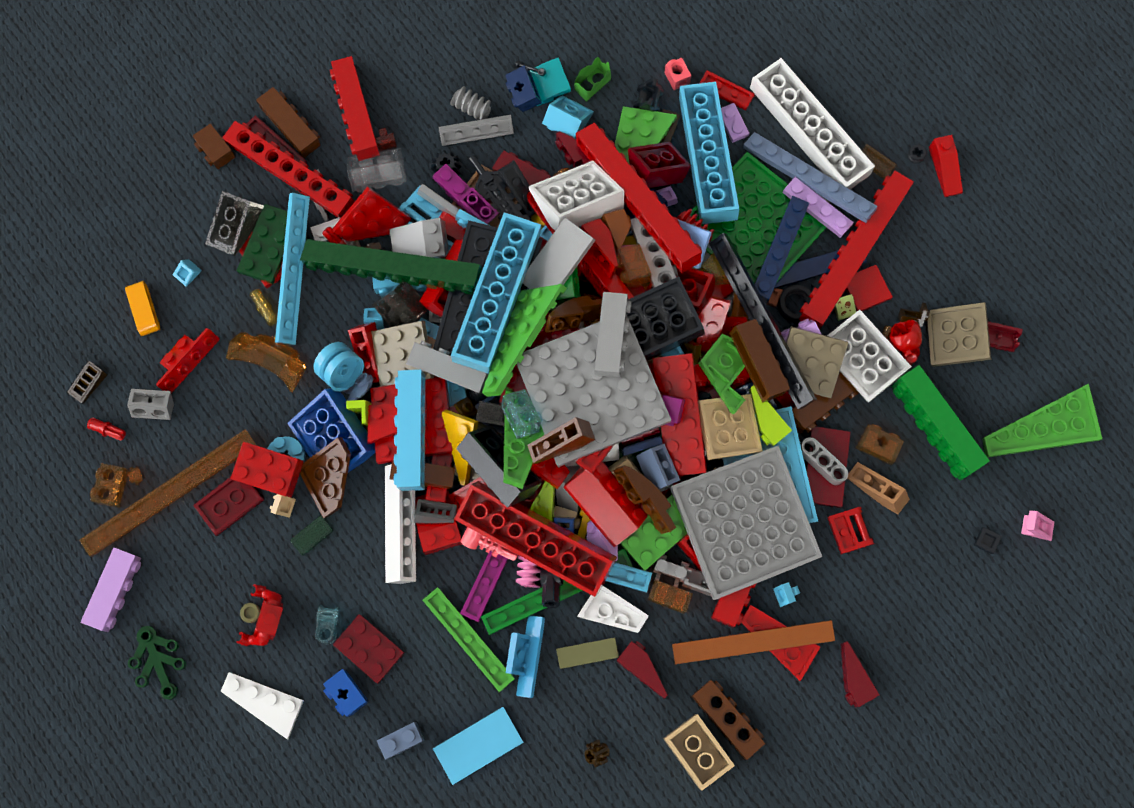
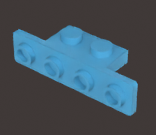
M529 616L525 635L519 633L511 634L506 673L519 675L516 695L520 697H534L545 623L544 617Z

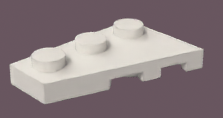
M602 586L600 592L595 597L592 595L589 597L577 617L638 633L647 620L648 615Z

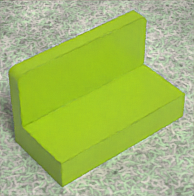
M367 400L346 401V409L355 413H362V424L368 426V405H372V403Z

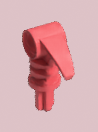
M467 527L460 541L470 549H477L478 545L481 550L486 548L485 552L489 553L492 551V556L497 557L499 554L515 561L518 554Z

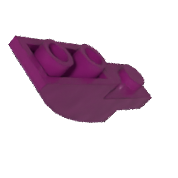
M447 164L433 175V179L446 191V194L466 213L486 224H489L499 214Z

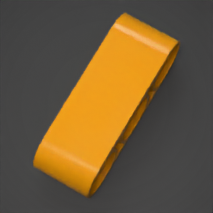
M145 281L126 286L125 291L139 334L145 336L159 331L160 325Z

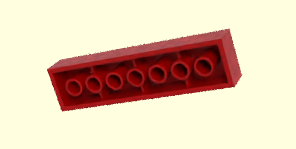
M479 481L470 485L454 520L594 597L600 592L617 559V556L519 503L507 508L488 486Z

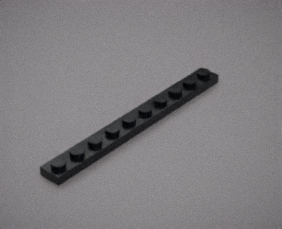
M722 233L710 242L709 245L749 320L756 319L758 324L761 325L763 334L771 345V351L775 359L778 360L784 377L788 380L790 388L788 392L797 409H802L817 399L728 234Z

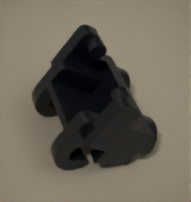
M651 78L638 86L639 96L638 100L634 102V108L659 111L658 100L663 95L664 90L657 83L658 80L656 78Z

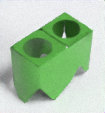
M597 57L592 65H588L580 70L575 80L574 90L586 102L611 80L609 62L606 64L602 63L600 58ZM601 73L604 75L600 82H593L592 77L594 74ZM586 78L593 85L591 91H586L580 86Z

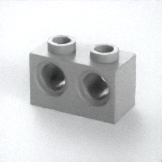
M131 389L127 405L131 417L171 420L174 402L170 391Z

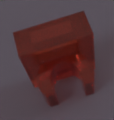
M386 128L380 129V137L375 138L379 152L397 147L393 133L387 134Z

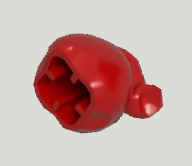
M915 320L896 323L891 328L889 336L890 343L898 352H902L903 358L910 365L917 361L922 344L921 328Z

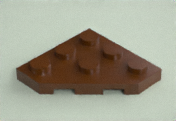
M337 437L305 461L300 471V475L323 518L329 517L342 507L351 453L342 437Z

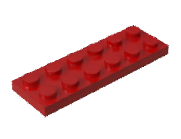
M693 353L653 358L655 383L661 397L668 395L685 399L680 423H674V426H661L662 442L667 448L678 476L706 473L707 467Z

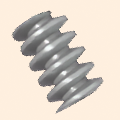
M465 86L454 93L450 105H455L457 109H461L464 113L467 112L469 116L474 115L476 120L488 118L491 111L490 100L483 103V96L477 100L478 94L475 93L471 96L472 90H468L465 93Z

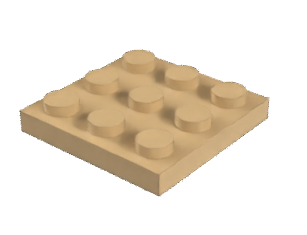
M751 394L741 395L745 401L734 414L730 413L721 398L699 400L703 440L708 460L755 454L763 451Z

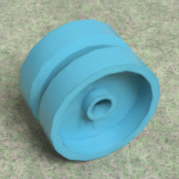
M334 342L326 346L318 354L314 362V372L334 391L339 392L352 387L364 369L363 360L343 342Z

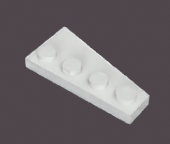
M231 672L228 673L221 690L222 693L286 739L290 737L304 702L302 699Z

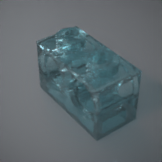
M523 389L503 395L501 407L516 438H522L539 432L542 416L539 411H536L526 390Z

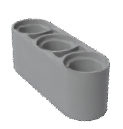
M811 437L803 440L800 444L803 458L828 482L833 485H840L847 479V468L824 446ZM810 444L813 447V452L806 451L804 445ZM820 457L827 460L826 466L820 464ZM839 471L842 479L835 478L833 472Z

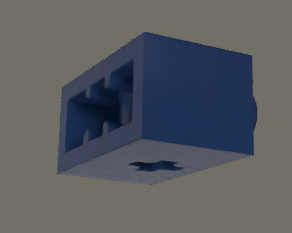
M525 65L505 75L508 81L506 82V87L509 92H512L513 98L511 100L515 108L525 112L542 103L532 74Z

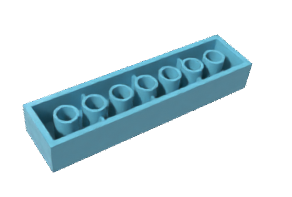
M708 82L680 86L679 101L699 220L703 219L702 224L738 220L739 204L717 83Z
M505 212L503 213L451 353L452 362L489 374L540 237L541 224Z

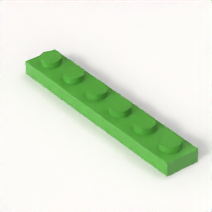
M438 587L423 599V602L499 692L515 679L511 674L506 673L505 666Z

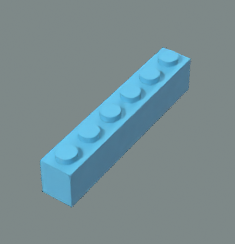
M421 369L398 371V377H395V387L398 389V396H395L397 415L394 417L395 427H397V434L394 436V444L397 446V454H394V464L397 466V473L394 474V485H397V488L401 491L425 490V374Z

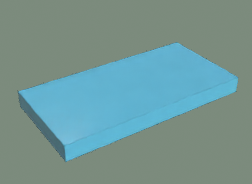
M502 707L436 746L433 750L449 780L454 785L524 742L505 708Z

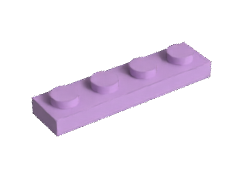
M796 177L782 192L790 199L792 196L809 202L810 204L806 212L839 238L854 223Z

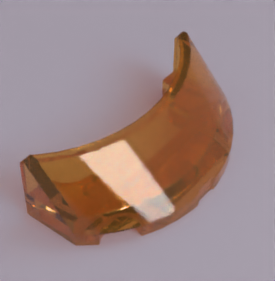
M246 332L239 333L230 341L226 355L228 360L250 362L270 370L284 381L292 393L307 367L305 362H301L299 359L300 354L288 344L275 343V338L263 334L251 336Z

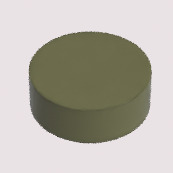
M247 603L241 608L240 616L247 623H255L258 620L261 609L254 603Z

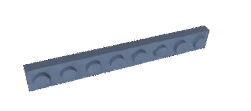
M754 132L744 143L743 149L793 179L796 177L815 193L866 223L877 210L875 204Z

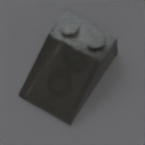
M222 191L205 244L235 256L253 232L264 205Z

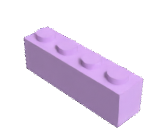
M113 548L80 623L105 632H109L114 627L116 614L124 605L125 599L123 598L126 591L128 592L132 587L134 573H137L140 569V557Z

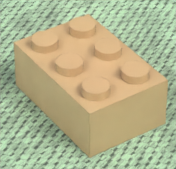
M698 714L692 716L663 738L701 791L735 766Z

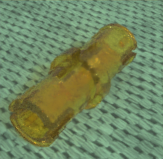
M260 289L252 291L249 296L256 304L257 311L263 315L269 326L276 324L277 316L271 308V303L265 299Z

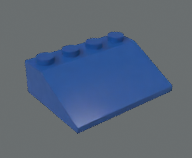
M332 388L324 389L292 418L288 425L310 458L337 437H342L351 453L349 473L376 453L375 443L368 444V432L356 414L346 409V399L341 391H334Z

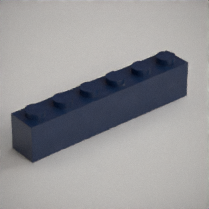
M795 196L791 197L754 283L765 305H767L810 204Z

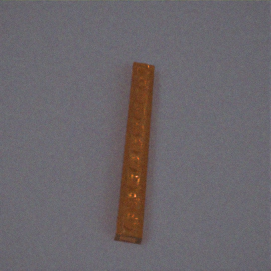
M246 429L81 538L79 541L88 555L93 557L236 461L243 442L256 445Z

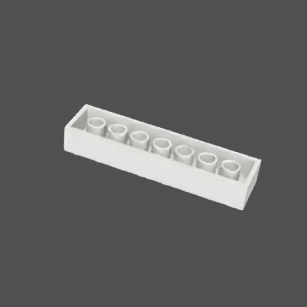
M782 58L752 78L750 89L823 174L850 190L871 175L875 167L874 164Z

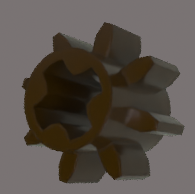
M598 739L586 745L588 749L585 750L584 755L589 764H594L595 767H598L608 762L607 757L610 751L605 743H600Z

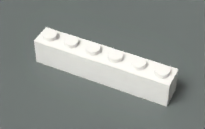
M391 465L385 466L386 583L404 584L416 582L415 490H399L397 485H394V480H389Z

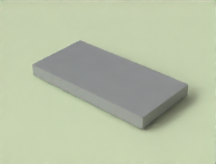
M564 218L528 268L523 284L529 289L558 284L564 285L596 240L567 218Z

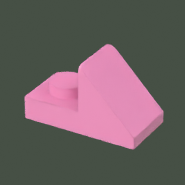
M1029 511V515H1024L1021 533L1052 541L1054 521L1038 511Z

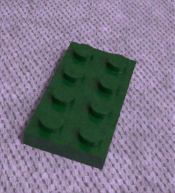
M264 204L237 268L238 273L274 284L283 262L288 211Z

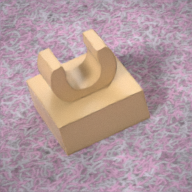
M279 494L273 496L275 500L273 506H270L271 513L290 518L296 499Z

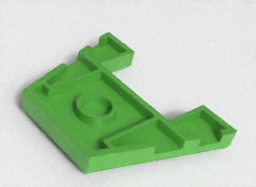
M722 334L698 364L730 413L734 414L745 399L732 389L730 385L741 373L745 365L732 338Z

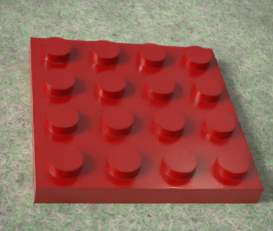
M440 377L426 379L425 402L427 403V423H425V457L451 453L453 451L452 444L448 440L442 417V411H450L447 380ZM395 384L370 389L372 405L395 404V396H398V389H396ZM395 434L375 442L376 463L384 464L394 460V454H397V446L394 444Z

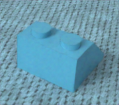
M562 95L549 104L542 124L546 125L551 131H560L576 139V133L585 128L594 111Z

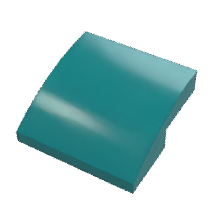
M559 57L535 67L537 69H545L546 74L544 76H540L537 72L530 70L542 101L539 105L554 101V97L571 92Z

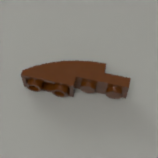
M587 295L562 303L549 314L545 332L579 328L583 321L600 319L602 299L592 300Z
M626 465L613 470L617 481L627 492L628 499L634 505L642 503L644 511L651 517L656 530L664 534L676 528L666 511L671 507L670 503L649 479Z

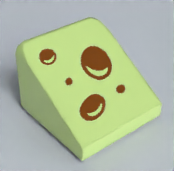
M852 294L841 297L835 305L834 310L838 321L849 318L856 313Z

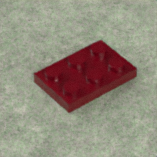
M361 614L353 620L333 644L377 684L381 682L404 654L399 647Z

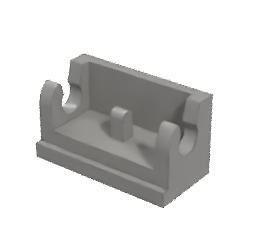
M688 567L682 586L711 596L703 572Z

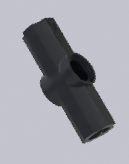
M541 569L542 605L549 609L560 606V589L563 586V579L545 569Z

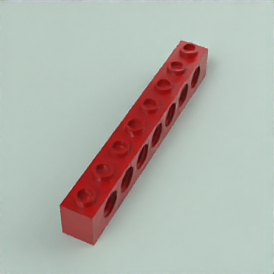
M234 121L222 137L229 146L301 194L309 196L310 200L339 219L355 202L351 198L353 195L345 189L341 191L337 188L338 185L330 179L326 181L323 179L324 176L317 170L312 172L308 169L309 166L301 160L297 162L288 151L282 152L279 150L280 147L273 141L268 143L259 132L253 133L251 131L252 128L244 122L240 124ZM278 157L277 161L272 162L274 158ZM293 166L292 170L287 172V169ZM304 176H307L305 181H301ZM322 185L319 191H315L318 186ZM333 195H337L335 200L330 201Z

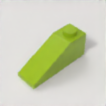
M753 385L749 391L759 432L762 434L760 438L767 446L769 444L774 446L788 435L792 429L768 401L762 403Z

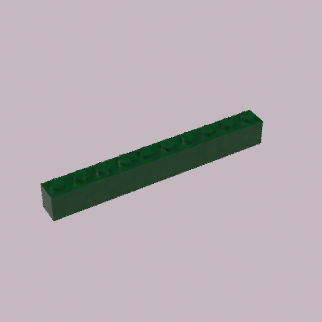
M306 239L300 258L306 265V268L314 271L317 269H322L328 273L336 271L347 276L356 274L361 278L369 276L380 281L388 279L399 284L402 282H408L413 286L421 284L432 289L441 287L451 292L461 290L466 294H473L483 270L480 264L309 239Z

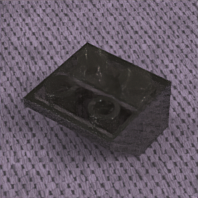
M408 282L398 283L372 304L390 327L414 323L428 310L419 302L421 299L420 295Z

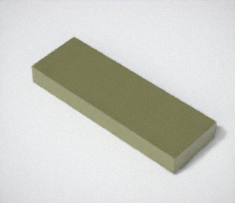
M615 638L556 649L560 669L619 658Z

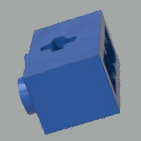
M346 669L340 670L323 683L325 686L323 691L330 700L332 698L337 703L335 708L341 716L345 714L346 717H350L369 702ZM341 690H348V693L346 694L348 697L347 699L340 697L342 695Z

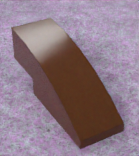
M392 460L389 480H394V474L397 473V466H395L394 460ZM425 463V486L452 488L455 468Z

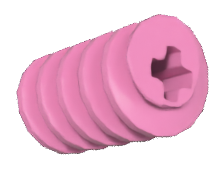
M518 556V559L523 562L518 563L517 566L523 570L517 571V575L522 578L516 579V583L524 587L540 588L539 585L535 584L536 581L541 580L540 577L536 576L537 573L541 572L537 568L538 565Z

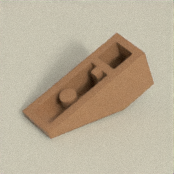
M859 462L856 463L848 474L847 479L882 506L896 514H899L910 500L906 489Z

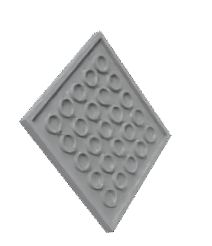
M630 321L629 331L624 334V340H627V350L622 352V359H625L624 372L620 371V378L595 375L600 322L527 350L522 354L524 356L522 362L517 363L545 435L575 417L590 422L595 440L578 450L554 457L557 467L671 422L669 413Z
M779 445L670 486L713 600L822 557Z

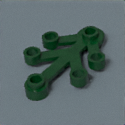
M144 626L137 632L136 638L139 645L134 657L128 660L129 668H140L142 665L141 658L147 648L149 657L141 675L135 679V685L140 688L146 687L149 684V676L154 667L162 686L160 689L161 696L168 700L174 699L178 694V687L170 683L162 662L172 665L176 670H183L186 667V661L183 658H174L158 652L155 644L164 646L167 651L175 652L179 648V643L173 639L168 640L157 636V632L153 627ZM146 632L149 633V638L147 640L143 638ZM171 642L175 643V647L173 649L169 648V644ZM136 659L138 664L133 667L132 661ZM179 660L182 661V666L180 668H178L176 665ZM141 678L145 679V683L143 685L139 684V680ZM169 687L171 693L166 695L165 690Z

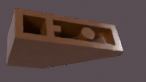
M575 417L527 446L533 463L537 464L578 450L594 441L595 437L590 422Z

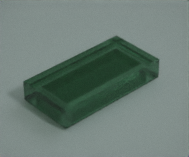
M320 515L290 541L299 553L304 556L334 530Z

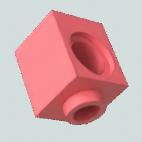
M682 58L672 59L665 65L664 73L673 90L690 84L691 74Z

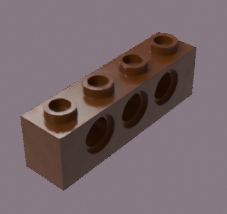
M709 680L691 697L745 760H748L765 744L762 740L764 736L757 728L753 730L749 725L750 719L743 712L740 714L736 710L737 704L730 696L728 698L725 697L722 693L724 690L717 681ZM714 696L721 700L719 708H714L711 705V699ZM728 712L734 715V722L732 724H727L724 720V716ZM741 728L746 729L748 732V737L745 740H741L738 737V731Z

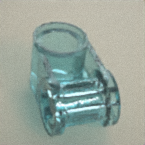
M323 605L318 606L315 637L322 644L330 645L336 639L340 607L323 608ZM329 630L330 637L322 640V632Z

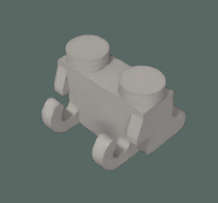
M663 554L657 560L653 571L657 573L654 582L658 583L660 575L664 574L675 578L673 588L677 589L679 580L682 583L685 580L689 563L682 561L680 566L665 561L667 556Z

